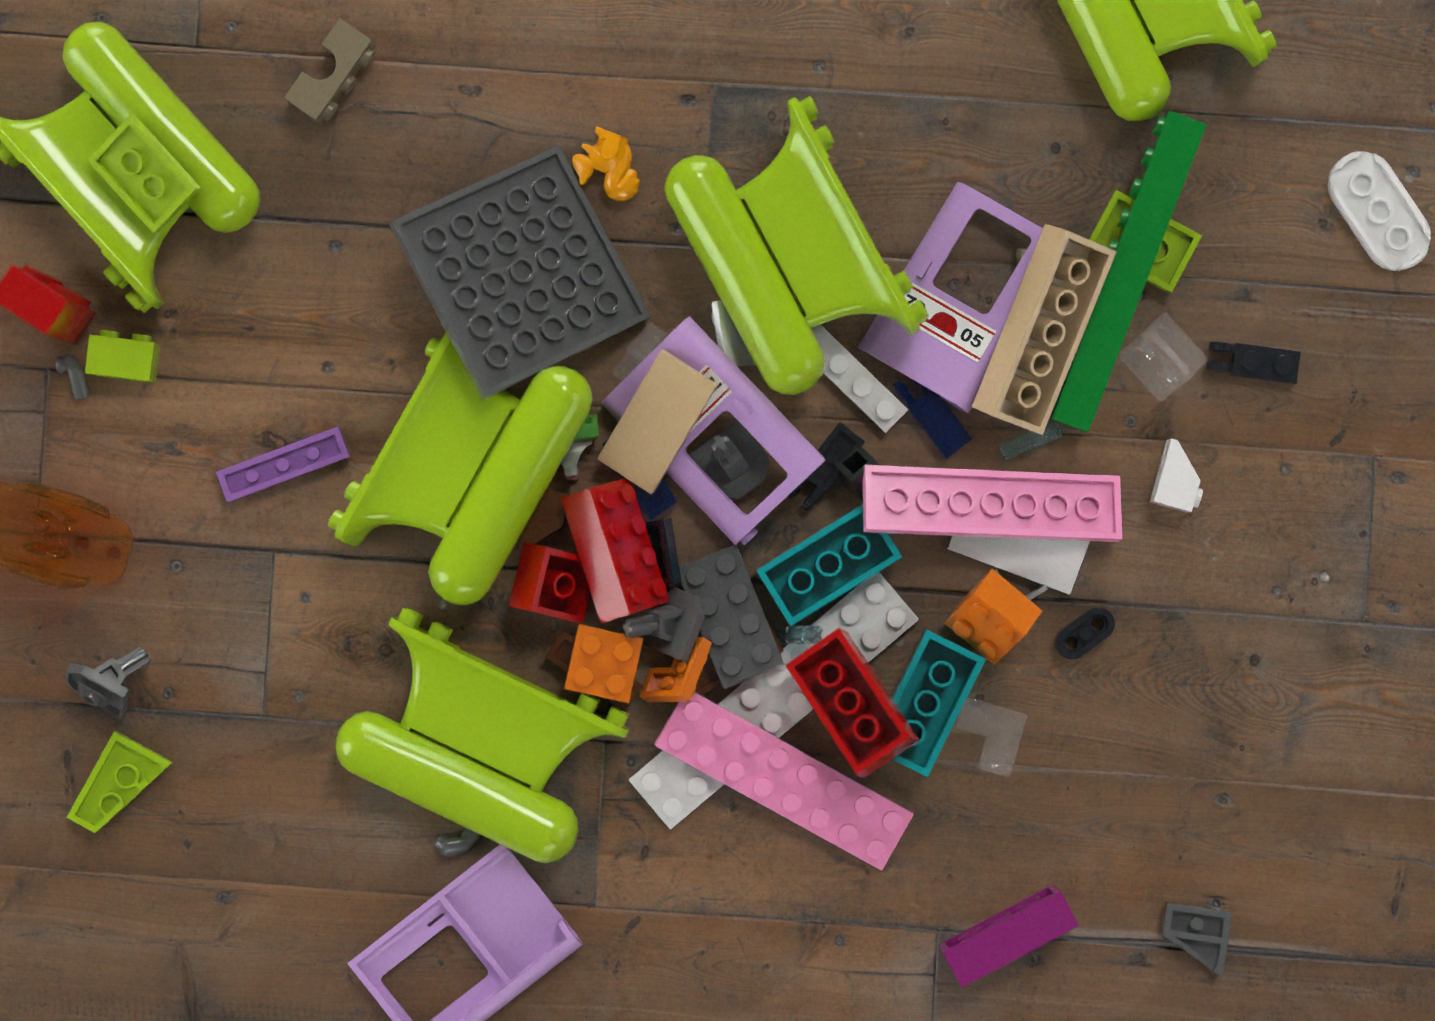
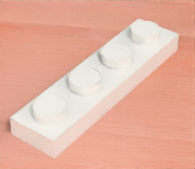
M822 325L812 328L826 360L823 374L886 433L908 409Z

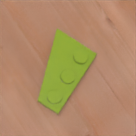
M114 731L66 818L93 833H97L173 762L118 731Z

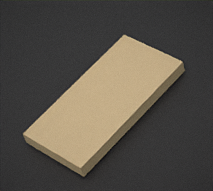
M661 350L597 459L648 493L653 494L718 387V384L666 350Z

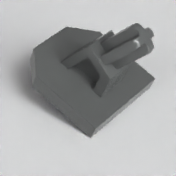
M738 420L688 454L729 498L739 499L765 481L769 457L758 441Z
M672 586L667 590L669 602L645 609L644 616L627 619L626 623L623 624V630L628 638L640 636L644 638L642 644L644 646L688 662L705 615L699 596Z
M138 647L117 661L112 657L95 669L71 663L65 673V682L86 703L92 706H99L122 719L127 712L129 689L124 687L126 678L149 664L150 658L143 648Z

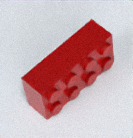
M12 264L0 282L1 306L44 334L76 345L97 313L89 308L91 301L77 292L63 287L64 284L53 276L27 264H24L22 268Z
M627 478L616 480L560 498L601 624L669 602L666 585L662 579L656 554L646 530V523L642 517L636 493L630 480Z
M837 628L785 665L856 775L866 778L919 741L847 631Z

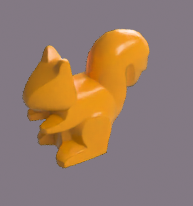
M596 126L595 133L599 137L597 143L594 146L584 143L581 145L588 155L575 154L572 157V165L579 176V184L585 185L594 170L605 173L603 187L608 197L616 201H628L637 194L640 180L637 178V171L630 169L632 153L628 145V139Z

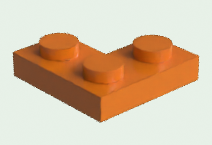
M697 637L688 662L674 658L671 667L650 668L639 697L648 703L690 702L696 690V684L702 668L707 661V655L712 643L704 637Z

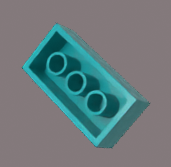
M862 504L758 568L756 572L788 624L792 626L902 558V555L888 533L863 532Z
M924 629L891 695L892 700L919 741L892 760L928 777L986 660L985 658Z

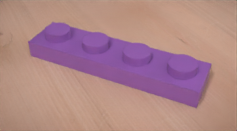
M335 427L217 471L216 474L226 501L230 503L351 458L340 427Z

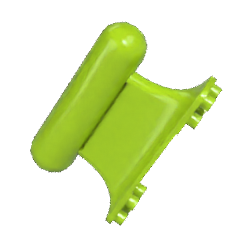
M1057 0L1111 109L1117 116L1127 121L1141 122L1151 119L1160 113L1168 103L1171 85L1169 77L1159 59V56L1196 44H1222L1236 49L1252 67H1257L1263 64L1268 59V54L1271 53V50L1277 47L1275 38L1270 30L1259 34L1254 25L1257 23V20L1262 18L1260 8L1254 0L1245 5L1242 0Z
M103 22L85 23L71 32L63 47V64L84 92L62 108L38 118L11 120L0 117V160L6 165L9 164L13 169L21 163L27 166L101 248V253L111 263L103 271L104 275L121 289L130 284L133 289L125 295V298L136 310L140 309L145 313L151 307L159 309L164 305V301L155 284V260L165 236L179 217L190 207L204 224L214 231L223 233L238 231L248 225L257 214L260 205V192L254 180L117 29ZM129 115H135L201 187L157 233H153L87 161Z
M810 96L801 101H798L796 97L787 101L786 108L790 127L786 141L770 165L747 184L736 190L727 171L718 160L706 155H693L682 159L671 168L666 176L664 186L668 203L762 378L772 390L787 395H796L809 390L819 381L824 373L826 360L812 328L849 315L874 314L895 321L909 336H913L919 332V324L927 321L926 318L929 317L920 300L910 305L908 304L904 295L910 293V289L913 288L909 277L905 271L893 276L888 265L884 264L831 166L827 151L833 149L834 139L826 125L814 130L811 123L818 120L817 114L819 112Z
M445 333L441 341L437 338H432L427 344L425 355L431 359L425 368L426 372L369 474L365 475L361 484L352 481L348 485L344 498L351 502L345 513L336 510L329 519L328 527L335 530L336 539L351 546L360 545L373 529L383 525L394 524L419 528L443 538L430 562L428 574L432 587L447 602L456 605H470L480 601L490 591L588 416L593 398L591 388L581 374L564 366H554L541 370L531 380L521 400L506 390L482 400L448 334Z
M407 607L406 609L402 608L399 617L393 616L390 618L388 626L403 638L409 649L412 661V685L404 715L400 723L371 711L356 713L348 718L339 729L335 741L336 756L341 766L360 778L534 861L551 863L560 860L570 852L576 843L579 832L578 819L570 806L542 791L563 759L585 741L604 735L625 738L630 730L629 727L625 726L630 714L615 706L610 708L607 716L596 712L595 710L600 699L585 693L580 694L577 702L569 698H562L460 649V646L448 641L453 629L444 624L432 622L428 631L419 627L424 615Z

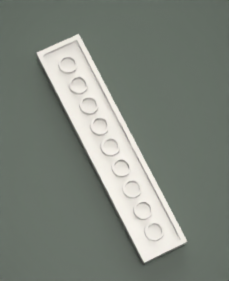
M878 572L849 592L784 647V651L780 654L786 665L837 628H840L849 633L867 662H869L916 623L919 618L881 573ZM785 665L744 681L718 703V705L778 738L813 710V707ZM663 750L628 779L670 830L724 785L722 782Z

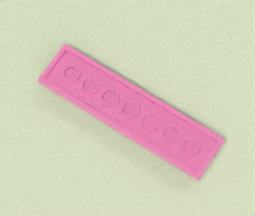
M865 465L863 467V532L1119 542L1122 540L1120 476Z
M696 692L692 695L690 702H678L654 743L656 747L881 871L914 815L910 810Z

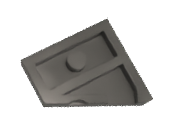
M1165 902L1161 934L1218 975H1223L1232 912Z

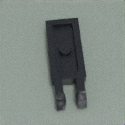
M1210 342L1209 344L1210 350L1219 353H1233L1232 364L1219 361L1207 362V370L1230 373V376L1297 384L1300 351L1242 343Z
M839 422L817 450L826 460L787 497L790 499L795 497L801 490L803 483L808 479L817 488L803 502L801 508L807 512L822 492L825 493L839 476L833 463L856 444L862 447L865 441Z

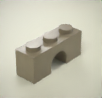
M341 18L338 19L321 44L336 59V67L332 75L326 79L318 80L302 71L284 97L290 105L319 125H321L324 119L329 121L338 108L336 102L341 94H348L357 81V78L354 77L361 66L367 67L375 55V51H373L375 44L373 41Z

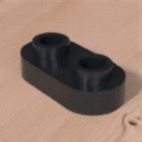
M1100 607L1087 610L1057 633L1055 637L1056 651L1067 659L1082 657L1112 634L1115 627L1113 615L1108 610ZM1096 617H1099L1103 622L1102 627L1098 630L1093 629L1091 625L1092 620ZM1070 636L1076 639V646L1073 649H1068L1065 645V640Z

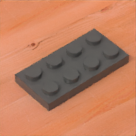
M737 544L679 567L684 590L701 598L705 618L700 631L702 636L712 643L709 654L724 690L785 665Z

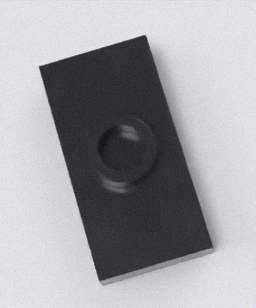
M672 518L645 522L665 585L681 583Z

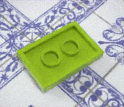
M129 115L87 160L153 233L159 232L201 188L135 115Z
M1115 190L1089 240L1107 248L1111 239L1117 240L1121 230L1120 227H1117L1118 219L1123 208L1129 210L1133 198ZM1170 219L1146 282L1171 294L1202 235Z

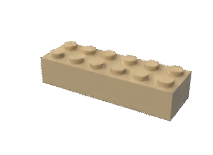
M1048 224L1044 225L972 408L1043 435L1116 251L1070 231Z

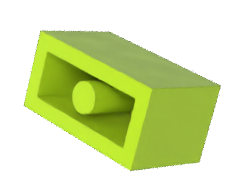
M100 330L99 336L89 334L85 374L156 383L160 344L151 342L152 336L132 334L131 340L119 338L120 332Z

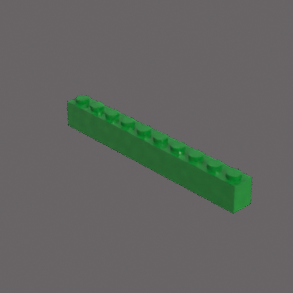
M1171 110L1166 112L1164 117L1158 116L1152 134L1157 137L1153 147L1147 146L1140 163V165L1145 166L1141 178L1135 177L1128 196L1133 197L1129 210L1123 208L1117 222V227L1121 228L1118 239H1111L1108 245L1109 249L1116 251L1115 257L1050 419L1089 432L1207 124Z

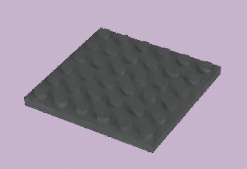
M559 145L402 216L389 224L482 400L538 374L543 369L552 367L622 333L651 317Z

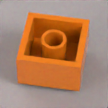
M991 569L960 601L944 624L977 650L981 656L995 665L1027 634L1042 613V610L995 570Z
M579 624L564 689L629 703L644 638H628L624 633Z

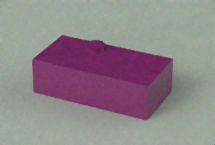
M1052 884L943 941L939 946L960 986L964 987L1078 927L1079 924L1061 890Z

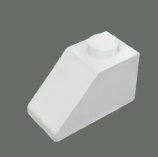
M1172 438L1166 440L1149 502L1188 513L1192 512L1193 507L1198 508L1203 489L1199 488L1201 480L1178 440Z

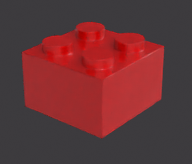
M524 542L508 606L583 624L590 596V588L579 555Z

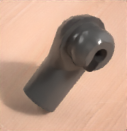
M67 353L65 356L57 357L55 359L57 372L60 374L68 372L74 399L90 396L85 371L77 358Z
M466 828L460 837H450L446 834L440 835L436 839L435 847L445 857L466 855L481 835Z

